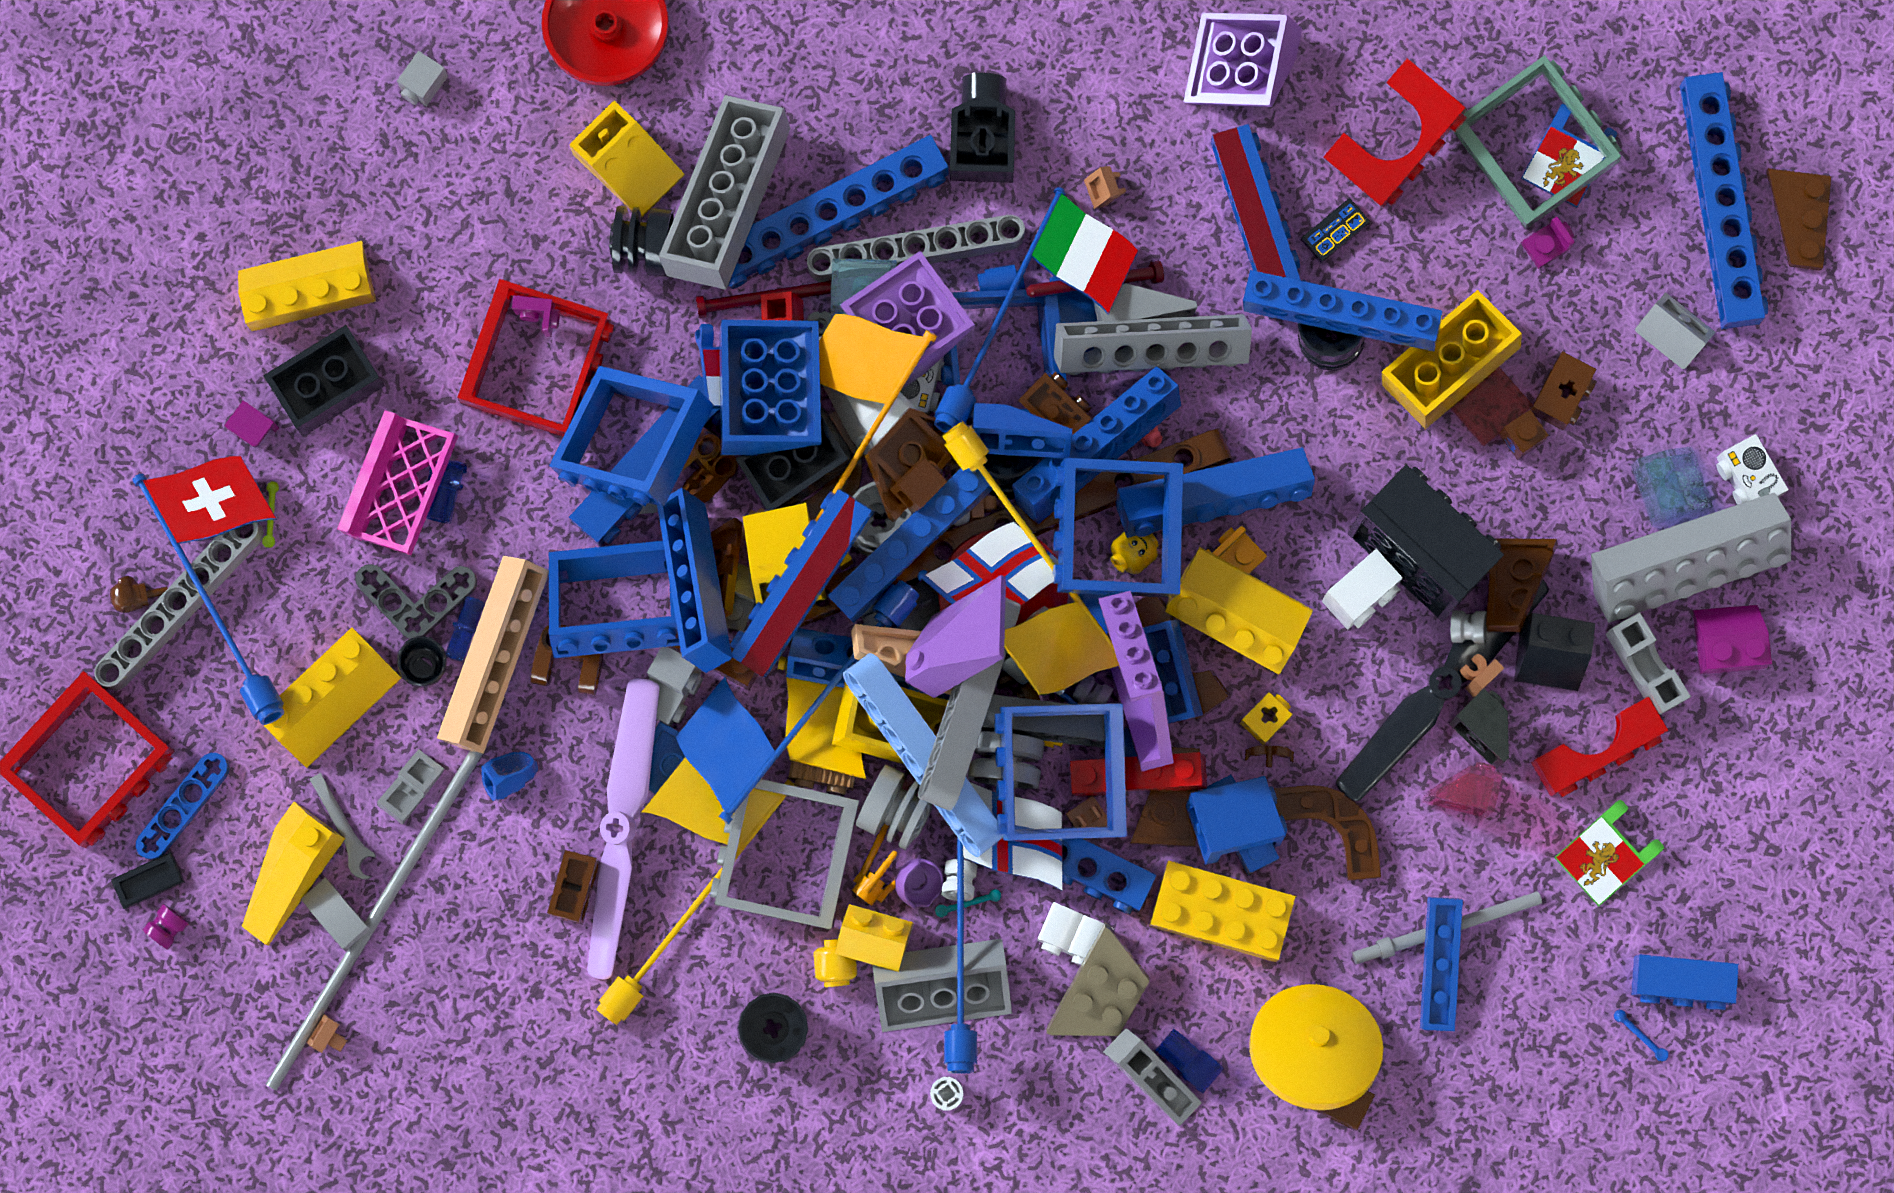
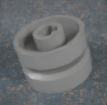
M992 731L980 732L974 752L988 758H977L970 762L967 777L969 780L995 787L997 781L1001 780V767H996L995 750L996 747H1000V734ZM1013 734L1014 789L1039 788L1041 771L1034 765L1022 762H1036L1043 758L1045 744L1043 740Z

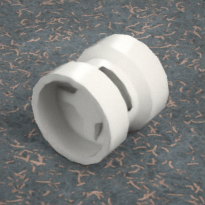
M951 859L945 863L944 873L947 876V880L943 883L941 895L947 899L957 901V859ZM964 860V901H970L974 898L975 887L972 885V880L976 878L978 867L975 863Z
M951 1077L938 1079L930 1090L933 1104L944 1111L957 1108L963 1099L961 1084Z

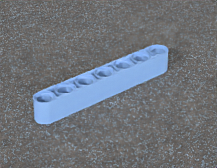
M868 653L844 671L843 678L920 785L936 736L882 661L876 655ZM966 777L958 801L952 810L948 811L935 805L964 847L975 857L982 855L1003 838V834L998 833L996 818Z

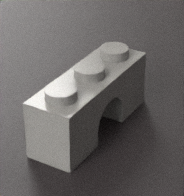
M1640 612L1611 628L1605 634L1643 698L1645 699L1649 696L1659 715L1691 697L1675 669L1670 670L1661 660L1655 648V641L1657 640Z

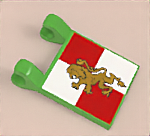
M1622 800L1616 801L1554 857L1598 907L1664 849L1663 844L1655 839L1638 853L1614 827L1612 823L1628 810V806Z

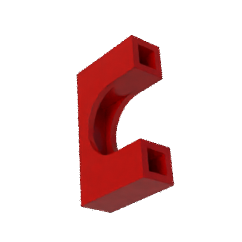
M1408 58L1386 83L1413 105L1419 114L1421 135L1414 149L1402 158L1382 160L1369 154L1351 137L1343 133L1323 156L1383 208L1387 203L1393 206L1404 193L1400 188L1408 179L1413 182L1425 168L1422 162L1429 154L1435 157L1446 144L1443 140L1450 130L1456 132L1467 119L1464 115L1467 108Z

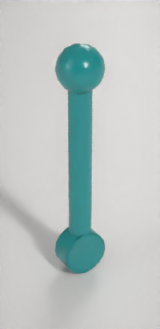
M992 889L987 895L973 898L970 901H964V908L989 900L997 902L1001 899V892L998 889ZM957 903L949 906L938 905L935 909L936 915L940 918L946 917L949 912L957 910Z

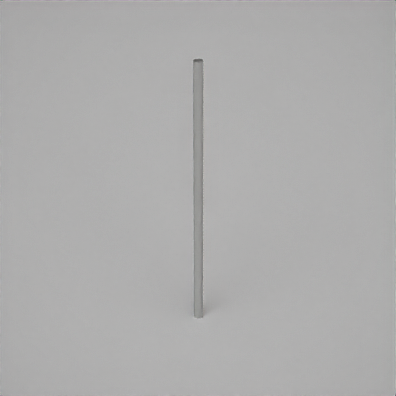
M469 751L367 917L365 923L370 930L347 950L267 1080L266 1085L276 1091L482 757V753Z

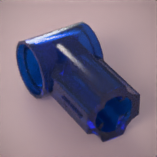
M449 459L426 519L451 524L458 491L463 489L461 480L463 473H467V463ZM431 467L429 470L428 481L431 479V476L433 474Z
M1174 1028L1155 1050L1181 1072L1180 1075L1186 1081L1191 1082L1201 1094H1204L1224 1070L1213 1057L1202 1049L1201 1051L1198 1050Z

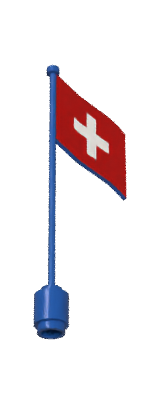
M230 456L214 459L173 475L146 479L143 473L134 476L132 481L135 486H140L247 677L243 682V687L240 689V694L255 720H259L262 725L278 720L285 711L282 708L284 702L269 676L252 675L180 546L182 543L213 538L250 523L277 520L241 456Z

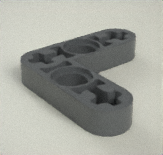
M367 564L362 566L357 571L356 584L406 638L411 639L416 636H427L466 600L477 587V577L468 567H455L415 604L377 565ZM367 572L372 575L377 572L379 575L376 577V580L383 588L386 583L391 585L382 590L377 599L373 595L379 592L371 584H368L366 587L363 585L366 582L364 575ZM458 574L463 577L467 574L470 575L467 579L469 586L466 589L460 586L454 591V594L458 596L454 601L451 595L442 589L446 584L452 589L457 584L455 577ZM390 594H397L401 597V606L396 611H388L384 606V601ZM436 595H443L447 599V607L442 612H434L430 608V600ZM423 606L434 620L429 623V620L424 618L419 624L422 628L420 632L417 633L412 630L408 633L407 629L410 626L407 621L410 618L416 621L423 616L418 611Z

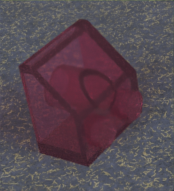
M1476 762V766L1470 765L1429 790L1423 796L1422 802L1486 818L1495 810L1503 773L1495 772L1496 767L1493 765Z

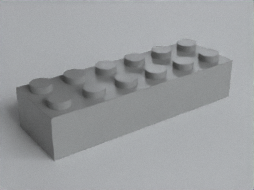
M727 95L724 96L659 255L667 276L727 289L791 129L784 108Z
M1774 492L1592 553V578L1595 599L1608 623L1618 619L1628 618L1633 614L1648 609L1658 608L1663 604L1681 598H1688L1693 594L1711 588L1720 587L1725 583L1740 578L1750 577L1755 573L1770 568L1780 567L1785 563L1791 562V518Z

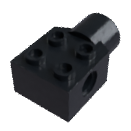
M993 73L965 75L962 78V102L951 109L950 181L1013 183L1015 110L1006 106V78Z

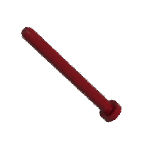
M1152 261L1149 263V267L1131 269L1124 283L1151 280L1153 284L1162 283L1164 281L1163 265L1160 261ZM1060 280L1032 284L1026 289L1027 295L1030 297L1077 291Z
M825 281L704 300L703 295L696 296V303L700 319L706 318L707 312L761 304L762 294L793 292L798 297L805 298L831 294L837 291L834 281Z

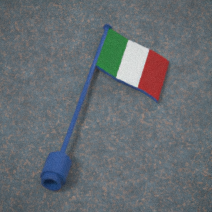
M1061 187L1054 190L1056 195L964 384L947 387L934 414L936 418L934 425L944 433L962 421L965 424L967 423L974 408V403L977 402L973 391L969 387L1032 258L1056 279L1092 299L1107 315H1109L1138 254V250L1120 233L1084 213L1066 197V191Z

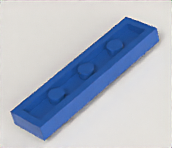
M1428 897L1420 1015V1029L1455 1031L1463 899Z

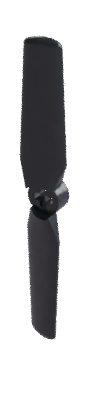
M1544 579L1528 615L1533 612L1549 592L1548 585ZM1488 632L1485 644L1474 643L1472 640L1454 643L1444 666L1432 672L1427 686L1402 700L1338 777L1335 783L1340 792L1349 799L1360 801L1436 724L1444 702L1454 698L1458 694L1461 684L1468 681V679L1462 676L1460 670L1467 665L1471 670L1477 671V665L1471 660L1476 654L1482 655L1488 666L1515 632ZM1436 678H1450L1449 686L1452 690L1450 691L1447 688L1442 691L1437 688L1439 681Z

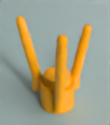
M886 824L881 828L860 872L853 880L857 884L853 887L852 891L871 906L876 900L882 903L887 895L895 889V880L882 889L886 883L880 878L897 857L896 851L891 852L875 874L871 871L868 873L889 828Z

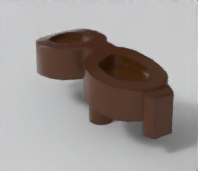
M1259 745L1245 750V761L1249 760V757L1266 755L1267 768H1272L1273 756L1289 758L1290 762L1294 763V751L1283 746Z

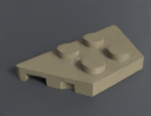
M1104 923L1051 1018L1046 1028L1047 1034L1119 1036L1150 979L1142 966L1133 959L1132 953L1113 933V929L1109 924Z

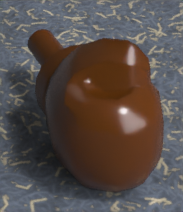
M123 576L110 589V598L116 611L128 613L141 609L142 606H149L148 598L161 596L168 588L162 587L146 590L145 583L138 584L132 576Z

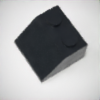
M1538 613L1527 615L1519 633L1514 682L1578 691L1592 656L1596 623Z

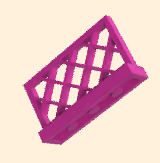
M384 410L337 529L359 541L364 540L411 556L459 436L455 433L400 417L396 413ZM407 427L415 429L419 440L405 447L403 437ZM438 437L446 439L442 451L432 455L428 443ZM423 447L427 459L413 466L408 454ZM403 457L407 470L393 477L391 472L393 462ZM430 466L433 472L431 479L420 485L416 473ZM411 476L415 489L401 496L397 483ZM391 487L396 499L381 506L379 501L381 492ZM418 495L421 501L419 509L409 515L404 503ZM399 506L403 519L389 526L384 513ZM379 517L384 529L373 535L365 533L369 522ZM406 525L409 534L405 544L401 545L395 542L392 532Z

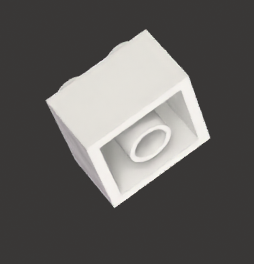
M1375 549L1329 589L1322 602L1347 630L1353 625L1359 629L1376 612L1373 608L1374 606L1379 604L1383 608L1400 591L1397 585L1402 580V576Z

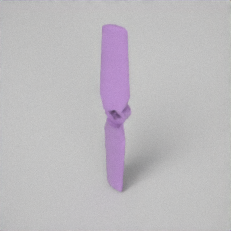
M642 678L629 680L627 684L607 785L609 813L605 815L600 824V833L607 843L599 867L587 971L590 976L603 980L609 979L613 974L632 872L631 840L636 834L634 819L639 818L649 790L660 687L656 682ZM614 824L623 826V832L613 831Z

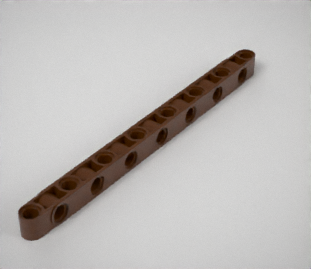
M1217 428L1131 461L1176 463L1175 457L1178 454H1187L1190 456L1192 464L1188 467H1183V474L1223 465L1232 460V456L1221 429ZM1101 472L1075 493L1074 522L1116 505L1117 490L1119 489L1115 485L1117 478L1127 477L1131 480L1132 485L1163 479L1164 475ZM1014 505V508L1035 537L1059 528V519L1054 517V512L1037 524L1019 506ZM1006 508L944 532L892 584L896 585L899 580L904 581L908 585L919 582L917 578L919 571L927 570V573L944 565L947 560H940L934 554L935 550L940 546H948L953 552L969 537L982 531L994 529L999 523H1018ZM858 566L833 575L824 588L825 592L830 594ZM832 600L824 607L814 604L800 627L839 613L842 610Z

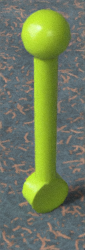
M271 481L267 484L266 488L269 492L268 504L274 513L275 496L279 490V485L277 482ZM267 520V532L262 540L266 548H271L275 545V538L273 537L274 520Z

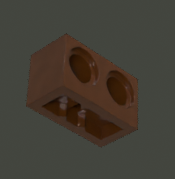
M565 850L547 911L548 915L583 925L600 866V861L597 858Z

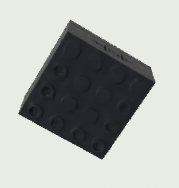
M1405 464L1360 511L1348 535L1369 555L1377 549L1402 576V580L1399 583L1443 622L1486 577L1504 554L1500 551L1502 547L1496 539L1489 534L1484 536L1475 528L1477 523L1470 515L1465 512L1460 514L1451 506L1453 502L1445 492L1440 489L1435 491L1426 483L1428 478L1417 467L1411 469Z

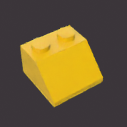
M849 904L841 925L835 954L899 972L914 923Z

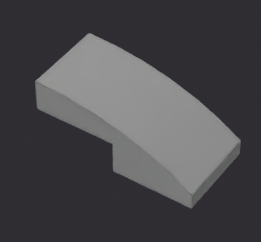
M418 749L399 771L398 778L377 801V806L403 825L439 779L444 768Z
M326 877L301 898L306 907L344 951L348 950L370 930L354 908L347 903Z

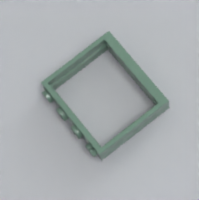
M1545 55L1465 112L1466 121L1454 132L1525 229L1614 167L1621 159L1619 154L1621 148L1616 143V139L1612 135L1606 137L1600 129L1603 123L1593 110L1588 112L1581 103L1584 98L1573 84L1570 87L1562 78L1565 73L1561 66H1558L1554 59L1550 62ZM1543 75L1605 159L1532 211L1470 127Z

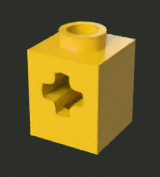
M1268 692L1242 719L1240 724L1258 742L1265 745L1291 718L1293 714L1288 711L1291 706L1279 694L1273 696ZM1263 710L1268 713L1272 710L1275 713L1273 717L1275 723L1268 721L1265 724L1261 720L1264 716L1261 711Z

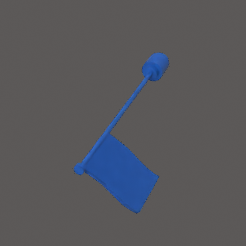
M899 580L896 585L891 584L872 608L876 613L873 618L878 622L875 626L887 628L892 626L898 629L916 607V600L920 595L902 580ZM854 653L776 750H774L760 724L736 699L725 676L678 733L676 739L686 759L710 785L724 811L721 812L719 817L724 822L730 824L733 820L731 818L733 813L841 680L844 671L850 668L857 660L854 659Z

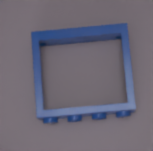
M1026 289L1016 290L1008 307L1037 306L1044 373L1047 370L1051 374L1056 371L1067 381L1066 373H1060L1054 359L1056 324L1060 323L1057 294L1030 297L1027 295ZM1009 290L951 293L963 309L1001 308ZM956 344L943 356L944 366L941 367V382L943 385H946V388L961 384ZM1020 409L1022 411L1030 413L1027 409ZM973 411L971 412V415L966 425H972Z
M599 366L549 467L559 475L558 480L567 482L571 487L580 484L594 493L599 494L602 490L620 500H625L628 497L643 506L651 503L664 507L714 404L698 389ZM614 393L680 409L645 481L579 464Z
M1065 458L1061 462V466H1057V476L1055 477V485L1060 486V499H1056L1054 505V517L1059 519V532L1055 531L1053 539L1054 551H1059L1058 564H1054L1052 573L1054 575V584H1058L1057 593L1115 595L1131 591L1132 596L1174 598L1180 595L1183 463ZM1076 470L1164 475L1161 583L1073 579Z
M663 541L549 552V638L553 658L680 646L671 587V616L561 627V583L666 573L668 569Z
M1123 704L999 707V714H995L994 717L995 733L1000 734V747H996L995 762L996 767H1001V780L996 783V795L998 801L1002 800V814L997 816V829L999 834H1003V840L1127 837ZM1104 714L1107 827L1015 830L1012 717Z

